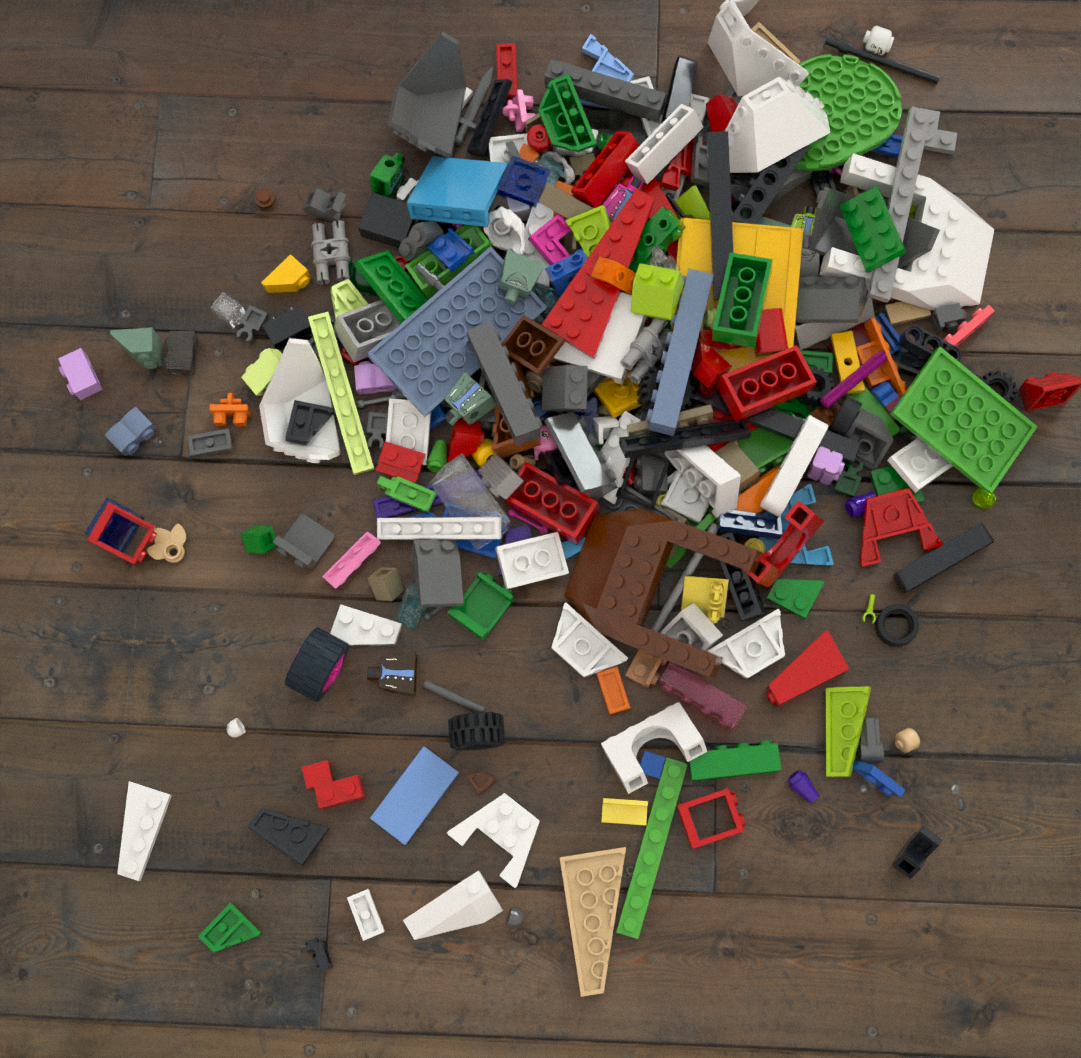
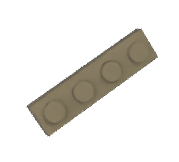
M707 405L680 412L676 428L707 424L713 421L712 406ZM646 420L627 425L628 436L654 431L648 430L650 422H646Z

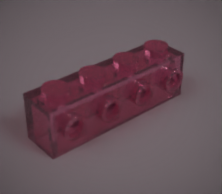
M672 662L668 664L659 679V684L662 685L661 688L670 694L674 692L680 696V700L688 705H696L700 708V712L709 717L711 715L719 719L718 722L727 728H735L748 707Z

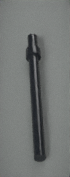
M830 37L826 38L825 45L839 49L841 53H850L935 84L939 81L940 76L850 45L851 42L845 40L839 41Z

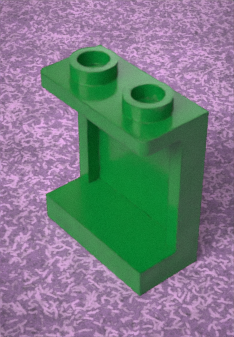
M478 572L477 578L463 595V606H452L448 611V615L484 641L514 602V596L511 595L513 593L511 589H506L505 585L500 587L496 584V579L487 572L485 574Z

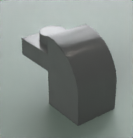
M315 188L309 192L302 210L320 219L331 222L338 221L345 207L344 199L346 194L338 191L330 195L319 188Z

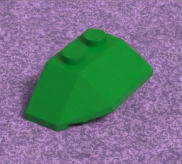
M567 74L551 80L538 110L552 146L575 152L596 146V139L570 75Z

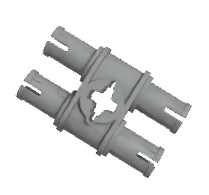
M338 220L337 225V222L333 221V239L325 240V225L318 223L317 228L316 223L313 224L311 248L313 249L314 260L312 264L316 268L317 284L323 285V280H325V284L330 283L328 267L336 265L337 281L342 282L343 277L345 280H350L348 264L351 261V257L348 252L349 240L345 237V222Z
M654 318L648 327H644L641 330L642 333L630 344L629 352L620 361L621 365L627 370H632L638 361L637 366L628 375L633 383L640 384L644 376L660 360L663 351H666L669 346L665 344L668 331H673L664 329L660 337L658 336L668 324V321Z

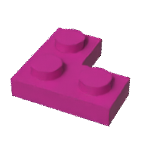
M557 214L528 238L550 266L570 256L559 242L560 239L571 231V228L560 214Z

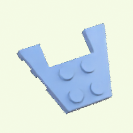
M590 34L582 47V52L598 60L592 71L627 82L632 81L634 74L617 57L614 58L604 45L598 43L596 37ZM579 99L582 105L608 108L602 105H598L592 102Z

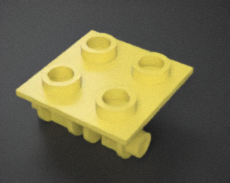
M685 576L681 611L695 603L713 624L717 623L720 617L724 618L729 579Z

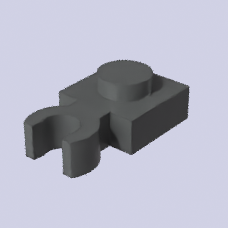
M249 305L240 321L244 328L238 330L237 338L241 340L242 336L247 334L246 342L251 344L254 340V331L257 333L261 332L263 324L266 323L269 317L268 313Z
M369 412L367 434L372 435L368 440L370 449H373L374 442L379 441V448L382 450L384 445L382 436L387 434L388 413Z

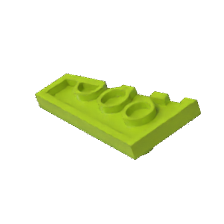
M604 205L565 220L587 258L611 225Z

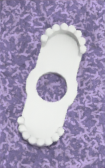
M556 151L546 152L544 159L548 168L554 167L559 175L566 180L564 183L569 185L574 183V171L565 158L561 157ZM561 162L564 166V172L561 169Z

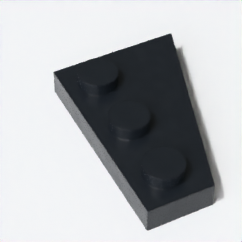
M263 808L259 810L248 825L250 830L301 866H303L329 830L328 827L291 818Z

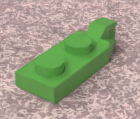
M380 476L377 482L378 487L386 490L385 495L426 513H429L437 495L436 492L398 476L397 478L392 477L391 480Z

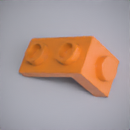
M599 256L591 277L610 283L627 294L632 295L633 281L636 273L616 261Z

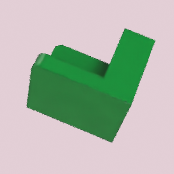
M254 525L240 533L248 553L264 554L276 547L273 543L276 535L272 525Z

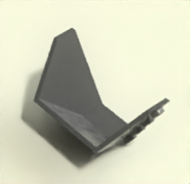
M443 31L396 86L387 125L393 128L392 132L407 140V142L425 152L428 148L447 158L452 157L467 87L459 40Z
M828 187L819 192L816 200L818 205L810 244L811 251L825 255L833 247L859 255L839 205L854 198L853 196ZM908 218L903 239V245L907 253L899 257L897 268H901L931 251L940 230Z

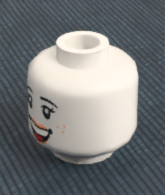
M874 26L871 31L867 30L863 42L866 43L865 49L867 51L882 56L885 52L889 53L894 37H892L890 30Z

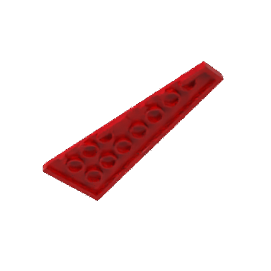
M637 188L541 324L546 329L563 338L566 343L592 359H595L597 356L596 353L603 340L604 332L611 319L615 303H617L621 290L610 283L591 277V274L599 256L616 261L629 269L636 247L640 242L642 231L654 205V198Z

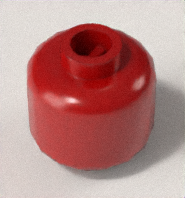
M540 124L530 128L527 133L528 146L538 154L546 153L552 147L545 126Z

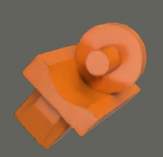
M228 393L227 399H220V404H210L209 409L213 415L215 426L220 427L226 426L227 417H234L233 424L235 426L245 427L247 419L251 417L252 413L247 404H242V399H235L234 393Z

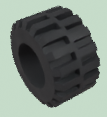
M660 364L657 368H652L638 386L637 396L640 397L637 401L638 404L643 405L641 407L643 412H648L649 409L654 408L655 403L651 402V398L656 385L660 384L656 383L658 370L663 371L664 364ZM689 378L687 381L680 412L686 411L694 399L695 395L692 393L695 391V386H691L692 378Z
M466 713L456 715L448 720L449 743L452 749L461 751L482 750L499 747L505 743L503 715L499 713Z

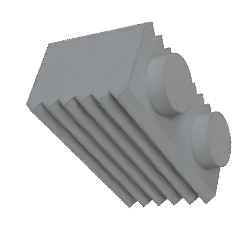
M493 453V456L478 471L483 476L480 480L497 498L501 495L505 500L524 482L510 465L496 453Z

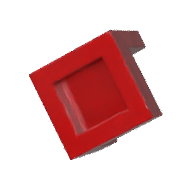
M325 760L302 767L308 790H314V786L333 781L330 761Z

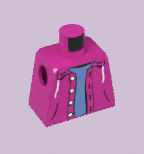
M632 176L627 187L620 183L615 187L602 204L606 207L609 217L615 220L635 189L641 188L643 184L641 180Z

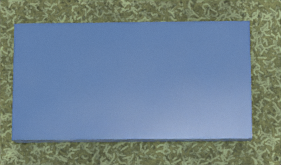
M423 746L370 819L404 845H407L458 776L459 772Z

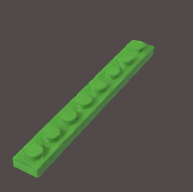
M666 757L616 933L635 939L639 938L687 769V763Z

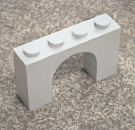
M679 702L668 706L665 710L649 716L644 721L627 728L625 731L601 743L608 760L628 794L648 784L644 771L636 757L641 746L649 740L666 738L673 741L687 762L707 752L703 738Z

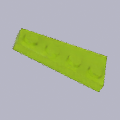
M871 687L826 688V777H851L871 692Z

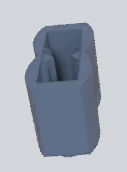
M134 407L105 436L123 455L127 456L134 454L139 448L138 445L143 440L150 439L154 435L156 427L137 407Z

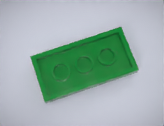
M877 185L839 205L867 273L907 253Z
M388 250L357 260L355 267L400 323L404 322L428 301L427 297Z

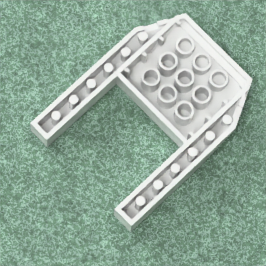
M852 154L844 164L840 182L866 191L877 185L882 196L889 198L896 167ZM918 174L911 205L917 207L914 220L937 228L940 232L931 251L905 265L904 270L897 268L891 298L932 311L935 308L960 303L961 308L963 306L979 305L994 229L957 196L931 178ZM832 247L823 256L819 275L823 277H865L866 288L869 290L873 271L867 273L859 255Z

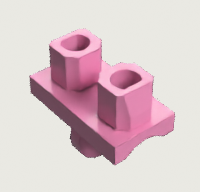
M517 89V95L512 100L507 101V105L502 108L504 116L509 117L510 121H515L516 132H522L525 128V121L536 114L526 113V109L531 110L533 107V96L524 95L523 90Z

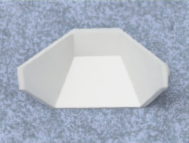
M726 0L719 8L721 11L715 18L707 42L738 96H745L778 77L785 81L789 79L797 87L809 74L806 69L750 29L744 16L751 11L759 0Z
M781 77L743 96L725 130L728 131L730 173L759 172L829 134L831 131L827 114L822 109L824 107L823 103L817 97L814 99L809 92L805 93L800 86L796 87L789 79L785 81Z
M289 338L259 405L265 444L274 447L273 451L284 452L285 455L295 456L298 459H307V462L320 463V460H330L341 455L334 414L307 445L285 441L294 400L333 408L323 367L308 340Z

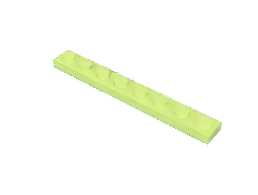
M325 312L308 317L353 474L357 475L374 470L329 313Z

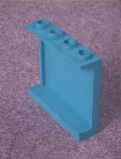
M432 156L407 201L410 218L487 227L490 222L488 210L502 182L511 181L508 163Z

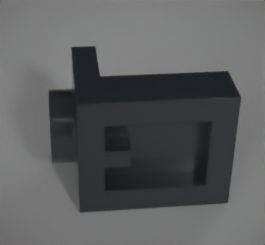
M315 938L306 941V946L300 948L301 953L315 950L313 960L315 966L320 968V971L333 968L326 941L319 942V939Z

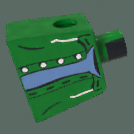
M395 153L393 157L384 155L370 174L371 192L394 199L404 179L403 163L405 158L403 155Z

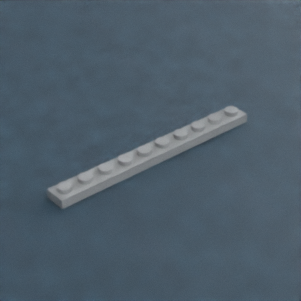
M913 106L908 111L887 205L902 242L931 112ZM899 257L873 270L867 297L886 303L890 300Z

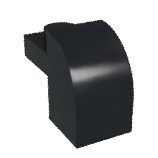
M923 826L908 839L892 866L911 879L922 869L928 856L939 847L942 839Z

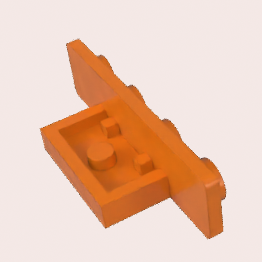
M872 317L864 323L871 342L856 347L860 367L879 351H883L888 359L865 379L869 388L879 385L883 381H888L894 391L902 397L906 392V384L900 378L897 363L890 354L889 344L882 336L881 325L876 322L875 317Z

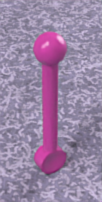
M514 509L508 511L510 517H516L540 530L542 535L548 533V528L545 526L541 527L517 514Z

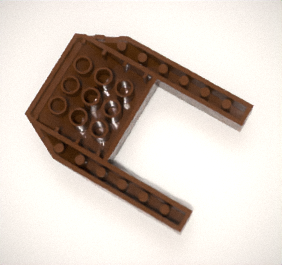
M644 509L594 515L564 596L599 633L707 677L716 678L723 657L647 628L643 624L674 544L754 574L762 552Z

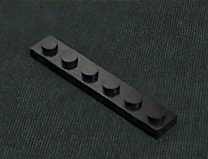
M732 419L676 428L674 436L651 432L620 437L619 445L624 457L630 458L750 438L751 431L745 419L737 422Z

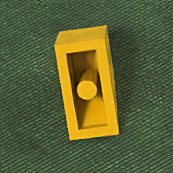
M290 254L261 283L268 293L297 292L300 288L307 286L311 276L308 270Z

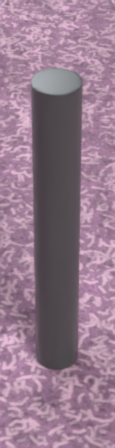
M428 680L423 685L424 689L474 712H484L486 708Z

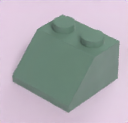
M153 328L110 330L111 336L120 347L142 367L154 369L157 366H163V342Z

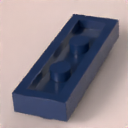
M730 510L725 512L726 514H720L717 517V531L780 539L783 535L781 516Z

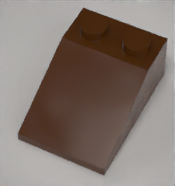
M523 315L501 345L506 346L509 359L517 361L524 369L540 376L566 341Z

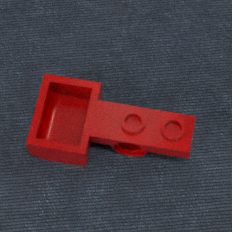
M782 308L763 310L756 347L754 348L756 357L776 354L788 349ZM712 330L699 332V338L706 341L716 352L747 347L712 341Z

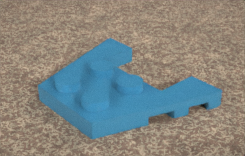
M811 484L792 494L781 514L783 534L789 525V521L784 517L798 500L804 505L816 503ZM768 511L764 513L766 515L776 516ZM758 536V539L765 545V553L779 540ZM804 546L790 562L794 564L826 566L834 564L829 546L807 551Z

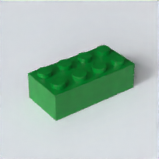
M730 252L712 329V341L752 348L756 347L773 259Z

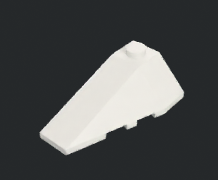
M477 871L403 921L413 939L417 940L485 923L501 913L503 909L481 872Z

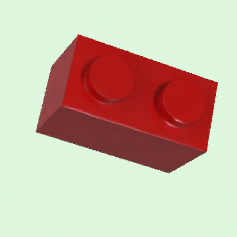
M359 775L314 786L318 807L322 810L366 799L362 779Z

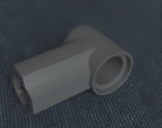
M876 718L864 719L860 743L858 744V758L860 762L881 763L884 761V748L882 742H880L879 720Z

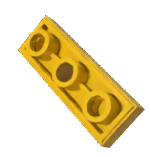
M852 331L834 333L830 336L840 383L860 367ZM863 380L845 395L864 392Z

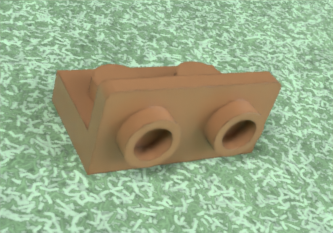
M638 650L625 677L649 688L650 684H656L660 673L657 671L660 665L665 666L667 660Z

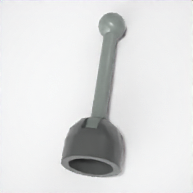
M397 388L392 392L391 396L368 401L359 400L357 406L363 408L365 405L389 401V398L407 400V398Z

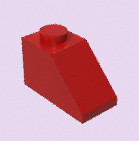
M702 338L699 339L691 365L692 372L698 380L707 388L716 385L720 377L728 373L732 366Z
M459 419L454 424L448 445L447 463H454L477 451L478 445L482 444L484 439V431H481V422L476 421L469 425L463 419Z

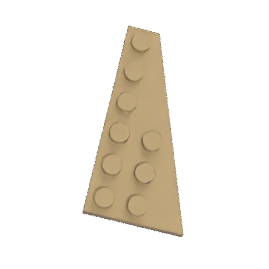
M626 847L560 857L581 997L604 993Z

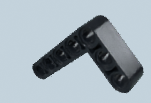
M912 325L908 327L899 337V343L904 349L927 361L938 347H942L957 361L960 362L962 355L959 348L919 326ZM908 334L913 335L915 341H911L908 337ZM927 344H930L934 351H930L927 348ZM901 426L900 435L904 440L913 441L918 438L905 426Z

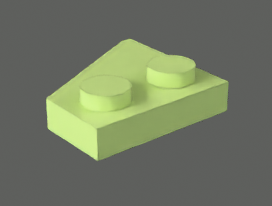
M349 279L331 287L330 292L335 319L338 315L368 305Z

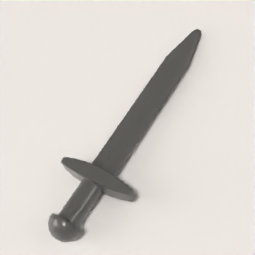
M490 67L482 77L464 117H460V128L456 134L455 145H462L464 143L463 139L467 130L475 131L477 125L472 122L491 84L494 67Z

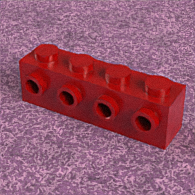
M616 131L571 189L575 198L593 208L603 204L604 199L614 190V186L626 174L629 167L625 160L639 147L631 132Z

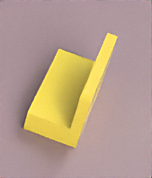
M603 798L601 823L646 826L648 801Z

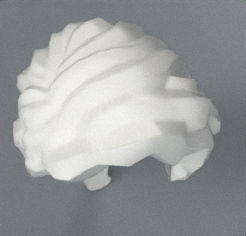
M502 206L490 212V222L483 229L492 245L506 252L510 250L523 255L525 251V228L521 218L513 214L510 209Z

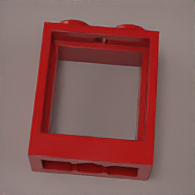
M108 502L87 541L135 566L137 562L141 563L147 553L144 549L148 543H153L157 533L154 532L156 527ZM114 514L148 530L133 557L99 541Z
M729 788L677 805L691 850L744 832L743 827L746 824L743 815L737 813L735 805H738L735 793H730ZM724 796L735 828L699 840L688 808Z

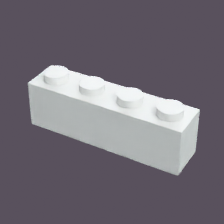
M681 104L625 160L635 178L648 184L703 128V125L695 110Z

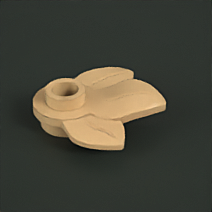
M176 524L171 532L162 528H156L154 531L157 533L154 539L155 544L147 548L148 554L156 560L166 559L170 563L181 561L185 554L183 545L187 539L184 528L180 524ZM173 550L178 551L175 556H171V552Z

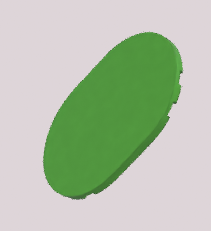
M845 54L844 56L821 55L799 64L809 73L799 86L805 93L809 92L814 99L817 97L823 103L824 107L822 109L827 114L831 132L812 142L795 169L822 171L836 168L845 164L852 154L861 156L879 147L893 135L902 115L901 95L893 80L882 69L873 63L868 64L859 60V57Z

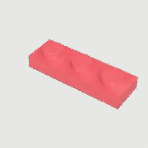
M990 305L983 310L979 308L971 316L973 319L970 322L964 321L956 329L958 331L953 336L949 334L943 340L957 347L990 319L995 310Z

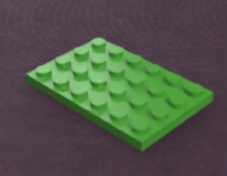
M942 347L936 348L890 413L892 417L987 494H991L1038 427Z

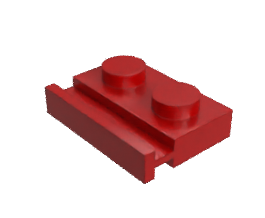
M385 441L375 471L396 478L398 476L417 484L426 454Z

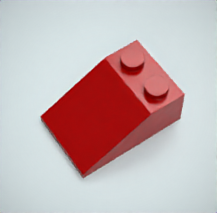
M1052 372L1045 375L1044 378L1037 379V377H1031L1024 380L1019 391L1026 412L1067 403L1081 388V377L1069 373L1057 374V372Z

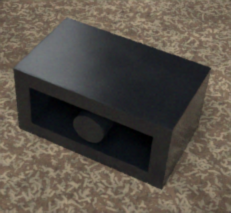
M300 306L291 307L284 314L272 317L263 324L272 344L279 351L285 349L289 338L304 339L313 334L311 326Z

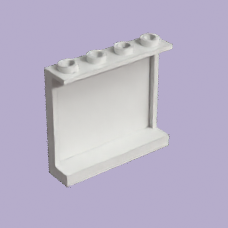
M620 292L595 359L590 358L565 342L551 360V363L558 361L568 365L588 366V371L613 378L615 383L623 385L628 370L621 365L620 361L629 352L630 344L642 333L641 330L644 327L647 316L631 313L632 295Z

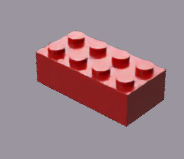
M796 345L723 374L716 386L734 421L737 422L810 392L817 381Z
M525 462L517 473L524 482L506 500L504 499L506 505L553 532H558L562 537L578 545L589 529L594 515L599 513V503L565 483L563 486H558L554 477Z

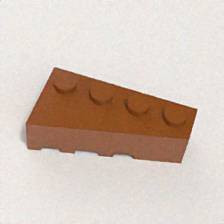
M517 361L511 362L514 363L518 375L516 377L518 381L522 380L525 386L526 393L524 394L526 399L530 398L532 401L530 389L525 379L526 370ZM498 405L494 408L496 418L495 424H493V433L495 435L494 442H492V450L501 458L541 445L540 438L516 447Z

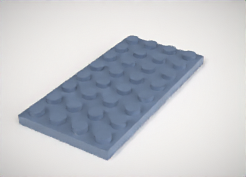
M491 246L367 353L372 362L424 417L445 400V397L465 372L471 377L480 369L469 345L467 330L491 322L493 328L498 329L501 336L500 343L502 344L523 315L534 321L548 308L532 290L527 298L519 296L515 305L504 301L507 291L499 288L504 260Z

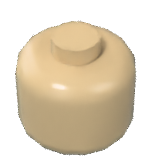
M907 728L896 734L895 745L900 751L908 753L919 747L920 739L915 730Z

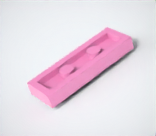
M367 531L322 577L336 589L346 581L347 577L354 570L361 566L362 562L369 555L376 551L381 542Z

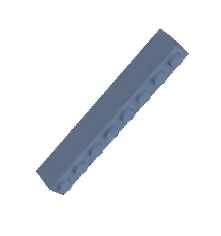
M689 268L687 276H682L684 286L683 293L680 295L677 307H679L678 313H674L670 325L674 326L673 332L668 331L665 344L669 345L668 351H663L661 359L664 368L663 371L658 370L656 383H660L658 390H653L651 402L655 403L654 408L648 410L646 422H650L648 428L650 431L674 436L714 274Z

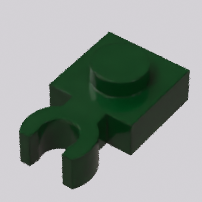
M847 462V472L842 470L833 491L850 498L855 497L862 478L856 474L863 468V462H860L857 468H853Z

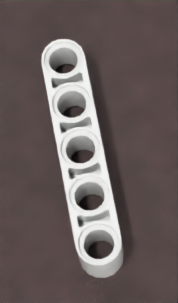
M811 415L806 418L760 504L761 508L778 517L781 516L829 425Z

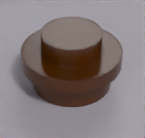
M264 188L256 192L254 199L259 207L267 209L273 205L275 196L270 189Z

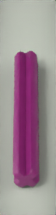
M879 351L823 396L820 401L824 407L829 408L888 359L887 355L883 351Z

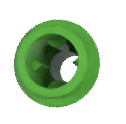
M443 440L435 441L427 460V468L430 471L442 473L447 468V442Z

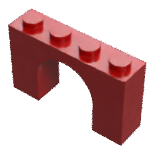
M799 500L784 517L789 521L786 531L769 551L762 554L755 574L743 570L757 583L768 588L771 587L824 523L821 517Z

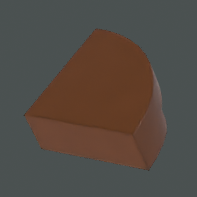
M473 772L465 776L478 794L496 782L491 775L483 772Z

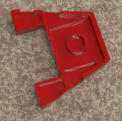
M693 138L669 162L660 180V187L676 191L679 188L680 174L691 177ZM731 198V207H732V206L734 205V201H733V199Z
M909 488L865 499L860 566L864 567L881 562L876 540L905 532L918 530L921 547L924 551L943 545Z

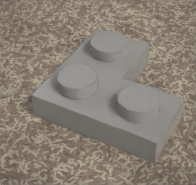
M922 109L931 112L923 150L953 155L957 133L937 129L940 111Z

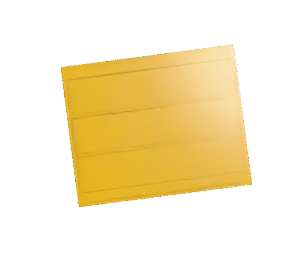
M681 218L680 221L686 228L682 231L683 233L678 240L676 270L680 271L682 276H687L689 268L712 274L710 220ZM732 222L733 253L773 259L772 272L763 310L782 308L788 348H791L794 343L803 229ZM713 280L705 311L711 308L717 309L719 300H713ZM676 307L675 313H678L679 307ZM703 316V320H702V324H701L700 331L712 330V329H709V327H705V326H704V316ZM752 347L717 351L732 366L729 372L771 356L756 357L755 350Z

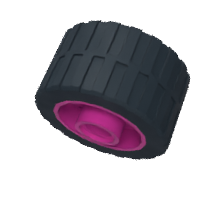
M319 627L313 629L298 650L287 673L285 685L315 702L320 701L337 678L348 653L349 644Z

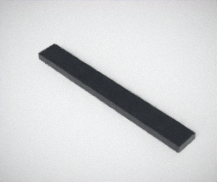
M728 131L707 132L706 134L712 274H714L713 300H719L729 254L730 252L733 253Z
M700 381L693 402L703 406L711 405L712 409L732 417L717 386L714 385L707 388ZM773 408L745 418V421L749 424L792 441L796 439L805 422ZM827 430L818 448L824 447L829 449L830 452L842 454L843 461L852 464L860 443Z

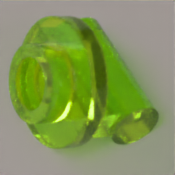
M980 487L973 494V502L982 509L990 508L998 498L993 493L990 494Z

